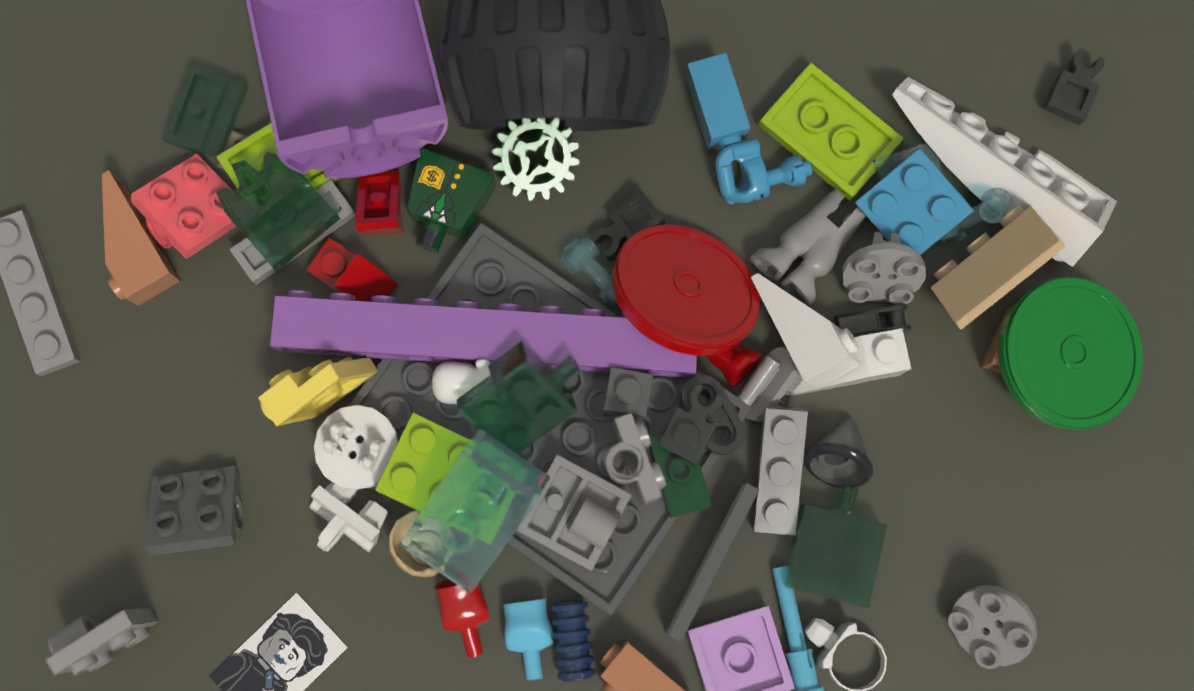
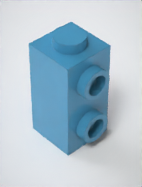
M727 53L688 63L684 78L707 150L716 148L721 150L728 145L746 140L751 127Z

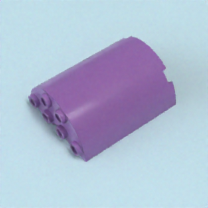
M246 0L278 157L288 168L304 175L311 169L324 171L325 178L367 176L407 164L421 156L419 149L427 143L437 145L443 138L448 127V117L418 0Z

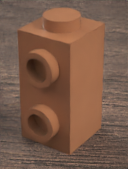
M627 640L621 647L614 643L599 661L604 666L600 672V677L605 680V683L601 686L604 691H686Z

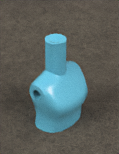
M546 598L503 604L506 648L510 651L523 653L526 680L543 678L540 651L551 646L554 642L553 629L546 611Z

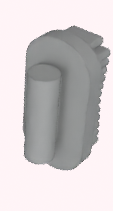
M779 347L767 354L739 393L738 398L747 405L752 406L745 418L754 422H763L764 406L783 407L782 405H785V401L788 400L794 389H797V385H800L801 381H803L786 348Z

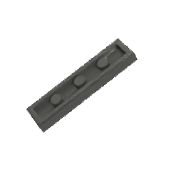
M748 483L739 485L665 628L667 635L680 642L682 641L760 489Z

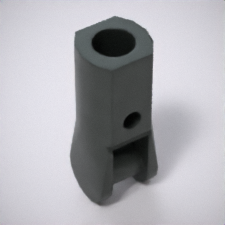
M907 304L835 315L833 319V324L842 330L845 328L849 329L854 338L900 328L903 329V333L912 330L911 325H906L904 311L907 310ZM888 315L890 327L881 329L879 316Z

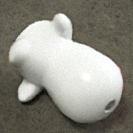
M481 358L475 362L477 367L472 363L446 361L438 365L432 376V390L435 397L442 403L459 404L475 400L478 402L476 413L479 417L488 414L492 405L498 403V363H491L489 360Z

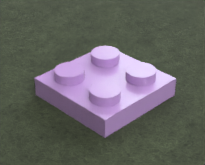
M768 605L687 630L705 691H790L795 689Z

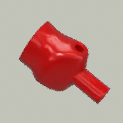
M467 574L438 583L435 586V590L440 601V615L444 630L461 632L467 657L472 658L481 655L483 649L477 627L488 621L490 616L487 603L480 590L478 575Z

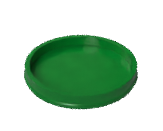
M1058 277L1037 284L1014 302L1001 326L998 340V358L1004 382L1016 402L1028 414L1042 423L1072 430H1085L1101 426L1115 418L1128 405L1137 390L1143 368V349L1138 328L1125 305L1108 289L1097 283L1078 277Z

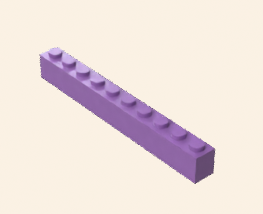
M300 290L288 291V297L275 296L270 346L276 351L283 353L442 363L456 361L472 363L476 365L475 362L478 359L484 358L491 363H498V366L602 373H610L611 367L653 374V376L693 378L696 374L697 356L678 353L658 345L639 332L623 313L622 318L605 317L606 312L603 310L582 309L580 315L564 314L563 308L554 306L539 307V312L522 311V306L506 303L497 304V310L480 309V303L472 301H456L455 307L439 306V301L427 298H416L413 304H398L397 298L390 296H372V301L366 302L355 301L354 295L346 293H331L330 299L313 298L314 293Z

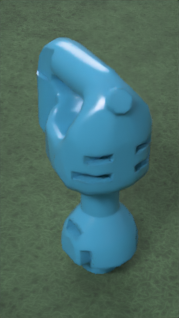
M757 139L742 141L722 148L716 157L715 163L720 193L725 198V201L732 205L734 203H749L766 198L770 195V186L784 183L791 187L804 186L806 184V177L812 175L810 162L802 161L799 155L789 157L778 168L766 171V166L760 154V144ZM733 160L739 162L741 180L736 185L731 164Z

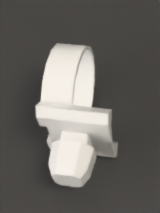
M813 618L804 632L807 638L818 648L821 646L825 647L816 657V666L826 668L831 679L837 685L849 691H866L874 688L882 680L886 671L887 657L883 646L876 638L857 631L856 623H842L833 632L834 626L823 619ZM853 634H862L870 638L877 646L881 657L880 669L876 678L868 685L860 688H849L842 685L835 678L831 669L833 654L837 645L844 638Z

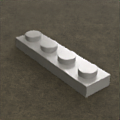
M20 210L0 218V275L35 374L44 376L80 362L28 213Z

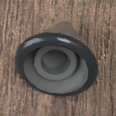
M851 417L844 418L816 445L810 447L804 455V465L808 472L817 480L838 488L861 487L871 480L874 473L873 465L868 458L857 423Z

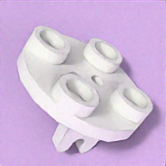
M360 405L343 407L329 415L317 431L314 443L316 463L324 476L337 486L353 490L375 487L398 444V432L390 420L374 408ZM363 436L364 441L359 444L357 438ZM352 451H355L357 453L355 459L350 458V453Z

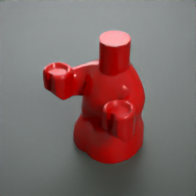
M740 343L723 353L707 356L711 365L722 371L724 378L731 386H735L744 380L761 359V355L757 351L749 348L746 349Z

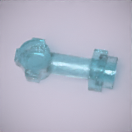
M991 188L985 191L981 197L982 203L973 207L974 211L940 239L944 243L952 240L956 243L966 237L965 229L983 220L988 223H999L1008 214L1007 208L1012 201L1009 193L1001 188Z
M587 236L580 240L574 239L564 248L565 253L560 256L562 264L573 275H577L583 270L602 290L598 294L599 300L603 304L608 303L612 308L616 307L618 303L612 288V277L595 260L600 255L598 247Z

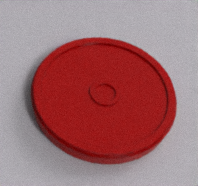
M680 225L652 226L631 236L622 245L617 254L612 272V288L621 311L639 332L669 350L694 356H709L723 353L735 347L750 333L759 314V293L751 279L752 273L732 249L705 232Z

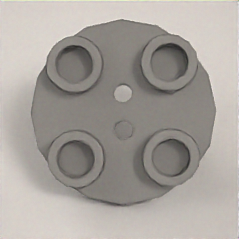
M875 232L872 245L861 248L849 256L842 268L843 285L848 290V297L857 303L869 301L874 303L891 302L895 305L908 304L914 299V292L920 289L926 279L925 261L919 252L906 245H902L897 233H892L889 241H884L882 234Z
M980 585L968 589L957 599L948 618V625L960 646L975 658L981 667L986 669H994L997 666H1008L1021 662L1030 654L1037 638L1036 620L1028 605L1016 594L999 586Z

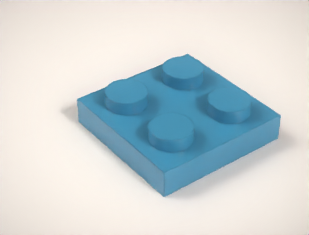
M920 147L855 202L888 241L892 233H897L902 245L919 252L920 255L974 211Z

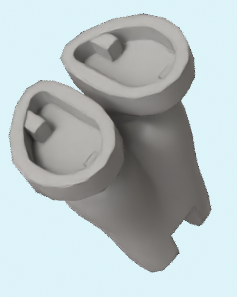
M837 188L826 195L812 210L782 233L779 247L759 248L750 257L754 268L771 281H778L788 270L791 263L797 257H802L803 262L781 283V289L808 307L816 298L815 279L825 276L830 272L842 250L866 218L865 213L859 207L843 219V223L839 228L827 218L830 213H834L839 203L846 196Z

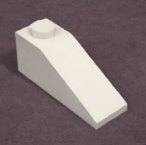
M759 273L751 277L804 383L819 390L861 365L855 354L860 348L849 329L845 328L842 330Z
M903 329L855 337L860 350L855 352L861 364L859 367L819 390L801 381L800 385H797V389H794V392L791 393V396L900 376L911 370Z

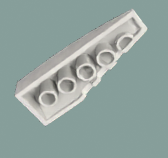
M907 77L896 88L892 96L914 128L940 160L973 194L1002 218L1018 205L1024 211L1030 206L1037 211L1065 244V248L1053 256V259L1060 262L1064 261L1073 267L1104 231L1117 203L1109 195L1047 153L1038 150L1033 155L1018 146L1020 138L1006 131L1002 136L989 131L986 120L973 112L959 114L953 111L955 108L953 101L917 81Z

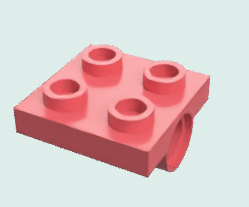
M195 154L131 193V203L146 218V226L154 240L166 249L174 246L185 259H188L249 219L251 214V208L198 154Z

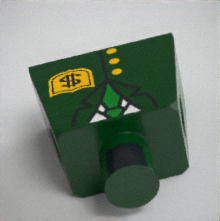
M421 148V156L417 161L407 212L412 221L423 225L415 244L430 252L438 253L445 234L464 239L494 192L496 181L492 173Z

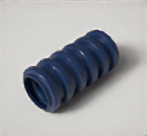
M583 599L555 602L554 605L550 606V611L555 612V618L551 619L552 625H556L557 631L553 632V638L558 639V645L554 646V651L559 652L556 665L561 667V671L557 673V678L562 679V681L585 680L595 675V669L590 668V662L594 661V656L589 655V649L593 646L592 642L587 640V635L591 634V629L586 628V622L590 618L589 615H585L584 608H588V602L583 601Z

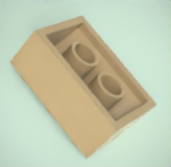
M1018 205L999 221L1004 227L992 238L985 232L966 248L971 254L959 265L952 259L934 274L938 282L931 289L960 330L1065 248L1064 242L1032 206L1024 211Z

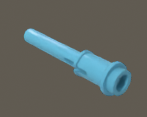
M789 566L774 568L772 571L790 653H786L785 656L788 660L791 678L795 687L794 691H825L824 686L819 687L812 655L813 650L806 648Z

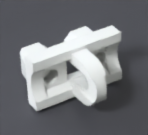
M333 482L325 489L319 485L311 494L313 502L310 505V509L329 522L320 534L317 544L320 549L326 552L338 542L343 534L367 552H370L377 544L380 529L388 512L375 501L370 500L360 513L357 514L347 506L356 495L357 490L340 487Z

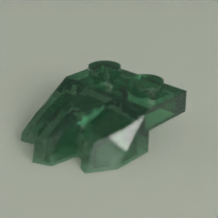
M267 152L263 157L264 168L261 171L256 170L245 160L231 164L239 181V188L235 191L224 188L217 191L216 194L225 214L277 272L341 218L303 174L288 168L281 162L278 154Z

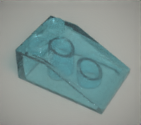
M479 428L399 545L471 594L539 499L550 476Z

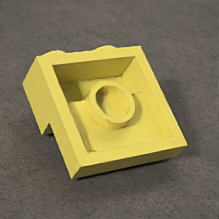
M347 357L337 363L326 360L314 368L310 366L296 373L286 370L269 381L271 388L259 396L258 399L261 402L260 406L263 413L274 422L275 426L312 419L322 415L376 374L378 370L370 358L353 360L351 357Z

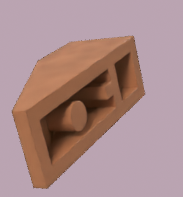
M109 170L102 173L105 265L112 275L107 281L120 300L125 298L139 306L179 283L180 279L162 248L148 231L146 221L141 212L131 203V195L122 180Z

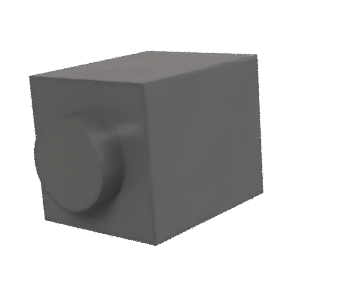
M611 367L603 415L621 417L632 413L634 420H642L644 422L647 415L653 374Z

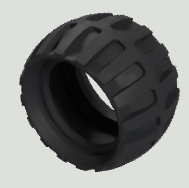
M448 0L441 27L440 67L446 97L459 127L487 131H510L507 120H513L518 125L522 123L521 119L535 120V118H545L547 123L551 118H559L560 122L557 129L561 130L568 126L572 131L618 130L654 124L665 95L670 66L669 32L661 0ZM530 129L524 132H538L541 129Z

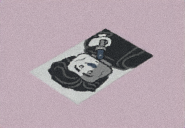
M296 593L209 677L222 691H304L348 647Z

